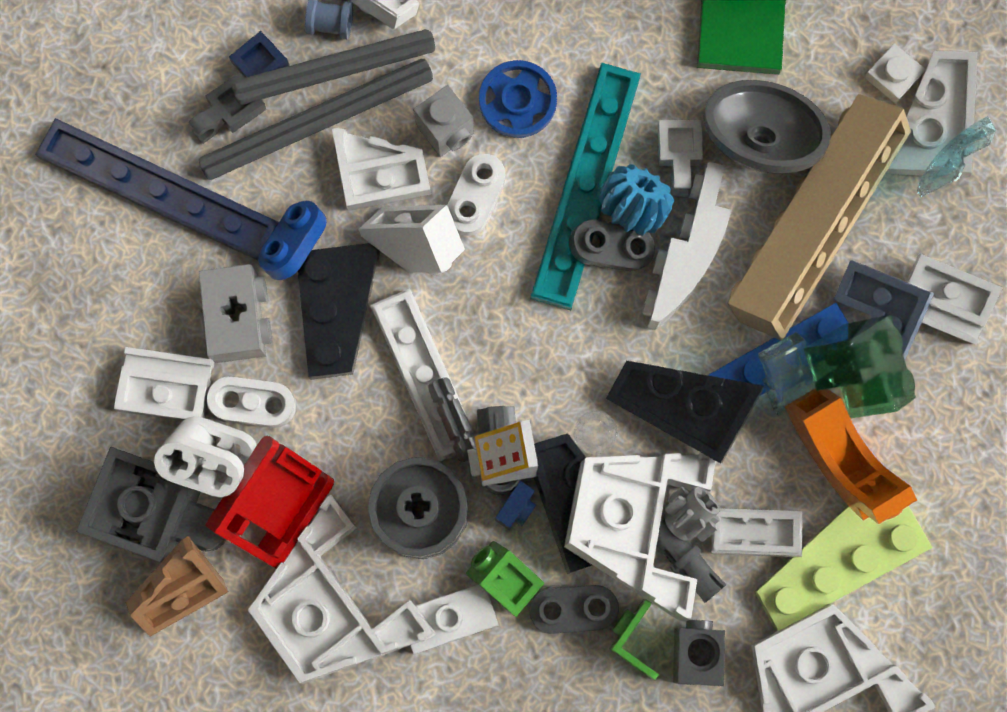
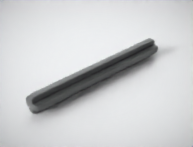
M427 29L235 80L232 83V90L238 104H247L433 53L435 51L434 37L432 32Z

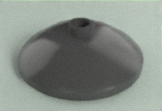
M740 80L728 83L718 88L709 97L704 110L703 121L706 132L719 150L736 163L759 172L786 174L810 168L823 158L830 143L831 130L822 111L801 93L777 83L762 80Z

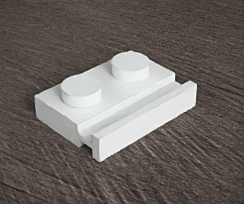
M918 254L906 281L934 293L922 323L975 345L978 343V337L982 328L985 327L1003 288L923 254Z
M125 347L124 353L126 357L124 366L121 368L114 404L115 410L182 421L193 416L205 418L207 394L211 385L210 377L215 363L212 359Z

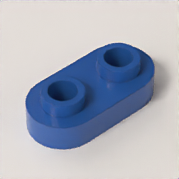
M306 200L291 205L267 242L263 245L258 262L260 267L272 279L284 280L294 275L300 269L325 230L326 216L314 202Z

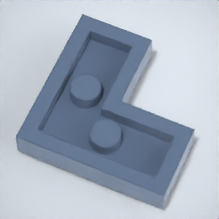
M850 260L833 300L872 316L856 357L897 374L900 373L934 293Z

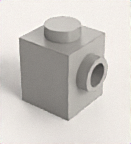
M446 85L413 109L417 128L440 157L450 150L456 151L463 147L474 134L473 116L449 85Z

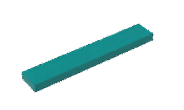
M601 62L530 299L572 310L585 264L576 260L569 248V237L578 225L588 220L599 219L602 204L598 200L601 193L600 190L613 171L641 73ZM591 234L589 237L590 243L592 242L594 234Z

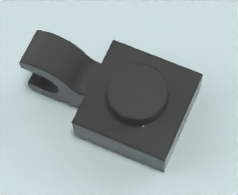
M240 72L205 95L211 107L197 114L189 121L193 128L192 132L202 144L214 137L224 124L234 133L266 110L262 99L243 105L238 104L234 97L232 83L235 80L244 78Z

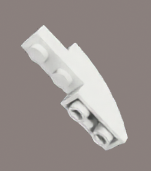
M708 161L702 175L695 173L689 198L696 200L693 215L685 213L679 238L686 239V241L671 238L667 250H658L652 273L660 275L657 290H648L642 312L643 315L650 316L648 329L656 330L687 301L717 253L732 212L730 209L715 206L725 165Z

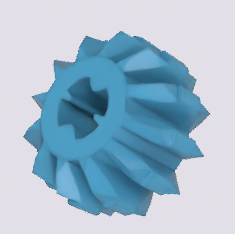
M629 164L627 167L617 166L603 184L598 198L602 204L601 211L605 215L612 217V224H620L624 227L625 232L634 230L641 236L646 232L655 233L658 228L662 227L675 201L670 194L671 188L669 185L661 183L659 175H652L647 168L640 170L634 164Z

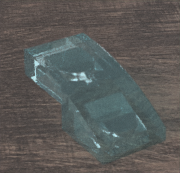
M988 116L962 131L936 155L919 182L917 192L920 198L960 179L965 167L962 159L991 144L997 130Z
M797 332L758 353L766 378L762 379L773 411L777 416L787 412L785 409L786 405L816 388L814 370L806 341Z

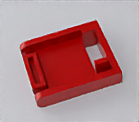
M267 435L259 441L244 464V476L236 490L221 499L205 526L277 569L281 562H285L296 545L297 539L334 485V479ZM250 521L267 531L258 546L241 537Z

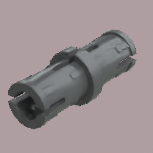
M665 519L660 522L656 546L672 564L670 569L674 573H680L683 576L697 579L695 592L706 603L727 584L722 581L700 555L703 551L697 545L693 547L689 541L677 538L667 527Z

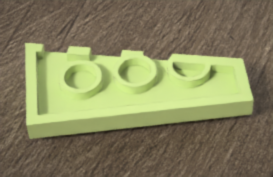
M847 505L840 514L823 527L802 548V557H791L755 591V594L775 631H780L933 547L909 506L904 508L896 517L877 524L870 517L863 521Z

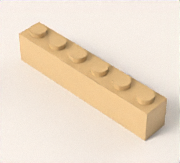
M858 94L850 108H846L842 112L838 121V127L830 138L825 155L818 163L813 165L807 176L801 178L796 187L795 196L787 209L781 211L777 216L774 230L764 245H761L755 251L752 265L744 278L739 280L732 288L730 300L727 304L740 323L783 341L909 136L911 130L904 108Z

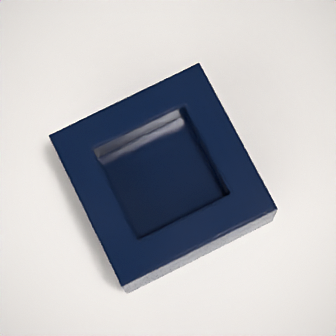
M261 30L229 56L231 63L245 78L290 66L288 59Z
M520 481L495 517V521L508 530L511 529L514 523L522 527L536 507V504L530 501L535 490Z

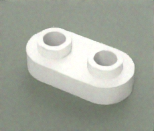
M479 154L472 157L466 163L447 206L459 235L473 236L480 233L486 227L505 184V168L502 162L493 155ZM483 168L489 169L492 172V176L486 180L480 179L476 174ZM464 206H471L476 212L471 217H463L460 214V210Z
M223 377L211 385L207 394V404L210 411L216 417L226 422L278 428L289 423L296 412L294 395L286 386L276 382ZM232 393L238 394V404L233 408H227L224 403L225 398ZM273 399H279L282 402L281 410L275 414L269 413L267 410L268 403Z

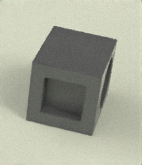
M688 620L686 621V629L675 628L673 683L724 686L725 630H713V621ZM701 639L707 643L710 655L704 664L697 666L688 657V647L694 640Z

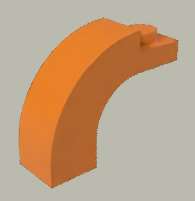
M820 384L784 406L800 439L825 478L844 502L863 521L870 517L877 524H880L887 519L896 517L904 508L917 501L912 487L882 465L866 446L853 425L841 397Z

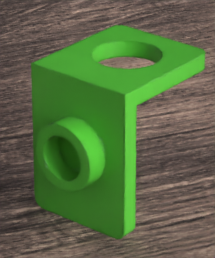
M643 599L634 613L626 609L617 621L612 631L618 637L609 649L650 679L656 680L659 675L622 648L652 604L650 601Z

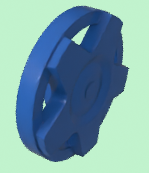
M523 60L504 62L493 68L481 84L479 91L481 114L493 130L504 136L513 138L532 136L543 130L555 114L557 106L556 86L551 76L543 68L532 62ZM511 70H522L516 78H510L504 74ZM540 79L546 84L550 95L538 90L537 87ZM490 87L496 97L486 105V93ZM546 114L539 122L533 125V116ZM509 120L513 128L504 126L499 122Z

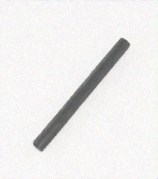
M425 59L414 61L200 157L199 165L208 180H213L433 80L431 68Z

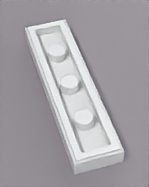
M409 288L372 304L371 308L438 461L441 463L457 455L453 449L454 440L450 441L436 409L438 403L433 402L428 391V385L440 378L447 377L450 379ZM455 391V395H453L454 399L458 398L459 400V397ZM471 427L472 432L470 433L471 437L475 436V433Z

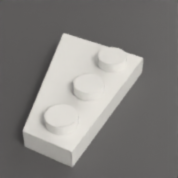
M933 52L907 115L911 132L885 174L970 178L973 158L978 52Z

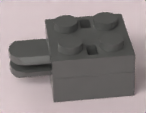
M111 446L76 532L158 562H162L178 543L187 536L190 537L199 550L206 552L217 550L226 541V539L205 526L215 509L197 503L200 491L156 477V473H159L156 471L153 461ZM130 538L139 540V543L130 541Z

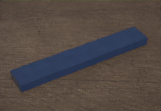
M56 118L35 154L43 161L257 261L263 245L279 223Z

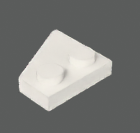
M342 128L332 129L348 211L431 195L422 149L403 144L395 146L387 140L372 136L368 139L348 134Z

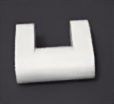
M193 416L183 420L161 445L155 454L154 465L160 476L170 482L211 496L224 497L233 493L244 476L243 466L257 445L255 440L243 431L202 417ZM216 436L221 438L217 444L218 447L213 446ZM233 444H238L241 446L240 453L245 456H241L239 459L237 455L226 449H230ZM200 464L203 470L197 476L193 472ZM212 470L224 472L230 477H227L224 483L218 482L216 480L217 473Z

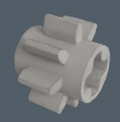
M681 486L667 499L669 504L664 508L668 513L665 516V522L669 530L677 538L683 541H691L694 537H697L701 542H704L717 530L715 524L720 520L717 516L720 508L715 498L705 489L697 487L688 492Z

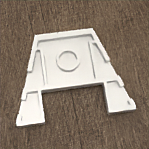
M674 453L659 457L632 455L585 458L580 463L564 547L677 620L683 622L690 620L697 579L654 568L653 563L667 484L679 488L683 486L689 491L700 487L710 492L716 461L703 453L698 455Z
M332 495L324 500L320 506L321 510L309 527L306 526L297 539L298 543L285 562L280 563L248 609L299 683L315 680L427 640L436 634L410 600L375 628H372L321 558L325 552L357 529Z
M829 604L751 645L762 712H824L875 685L888 712H928L936 707L933 701L926 694L921 693L896 665H893L874 647L875 645L834 604Z

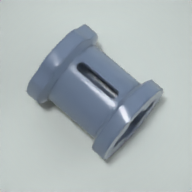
M308 0L305 15L306 34L314 35L316 31L340 34L341 39H349L353 21L352 2L345 1L343 5L319 2V0Z

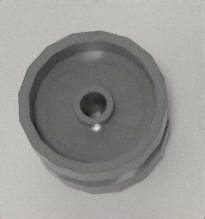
M420 457L397 461L383 471L370 491L368 505L372 529L384 545L404 557L422 560L442 555L458 542L466 528L469 510L463 484L454 472L434 459ZM418 502L427 504L429 509L428 512L423 511L424 518L421 519L416 518L412 513V507Z

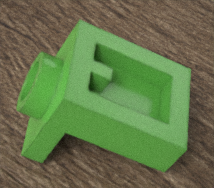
M492 541L489 546L481 548L474 555L471 567L466 572V575L472 581L481 586L515 617L518 616L544 585V582L510 550L495 541Z

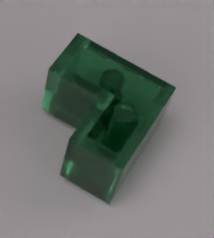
M891 315L843 324L803 348L816 391L840 387L851 419L897 412L916 398L914 393L915 380L911 371L907 369L902 353V336L894 326Z

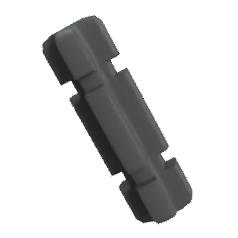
M447 377L440 378L428 385V391L433 402L438 403L436 409L450 441L454 440L453 449L458 460L466 462L469 461L467 450L476 448L474 436L471 437L470 435L472 432L458 398L454 399L455 390L450 379Z

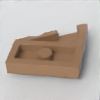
M187 536L178 543L125 603L130 616L151 637L229 591L221 575L190 537Z

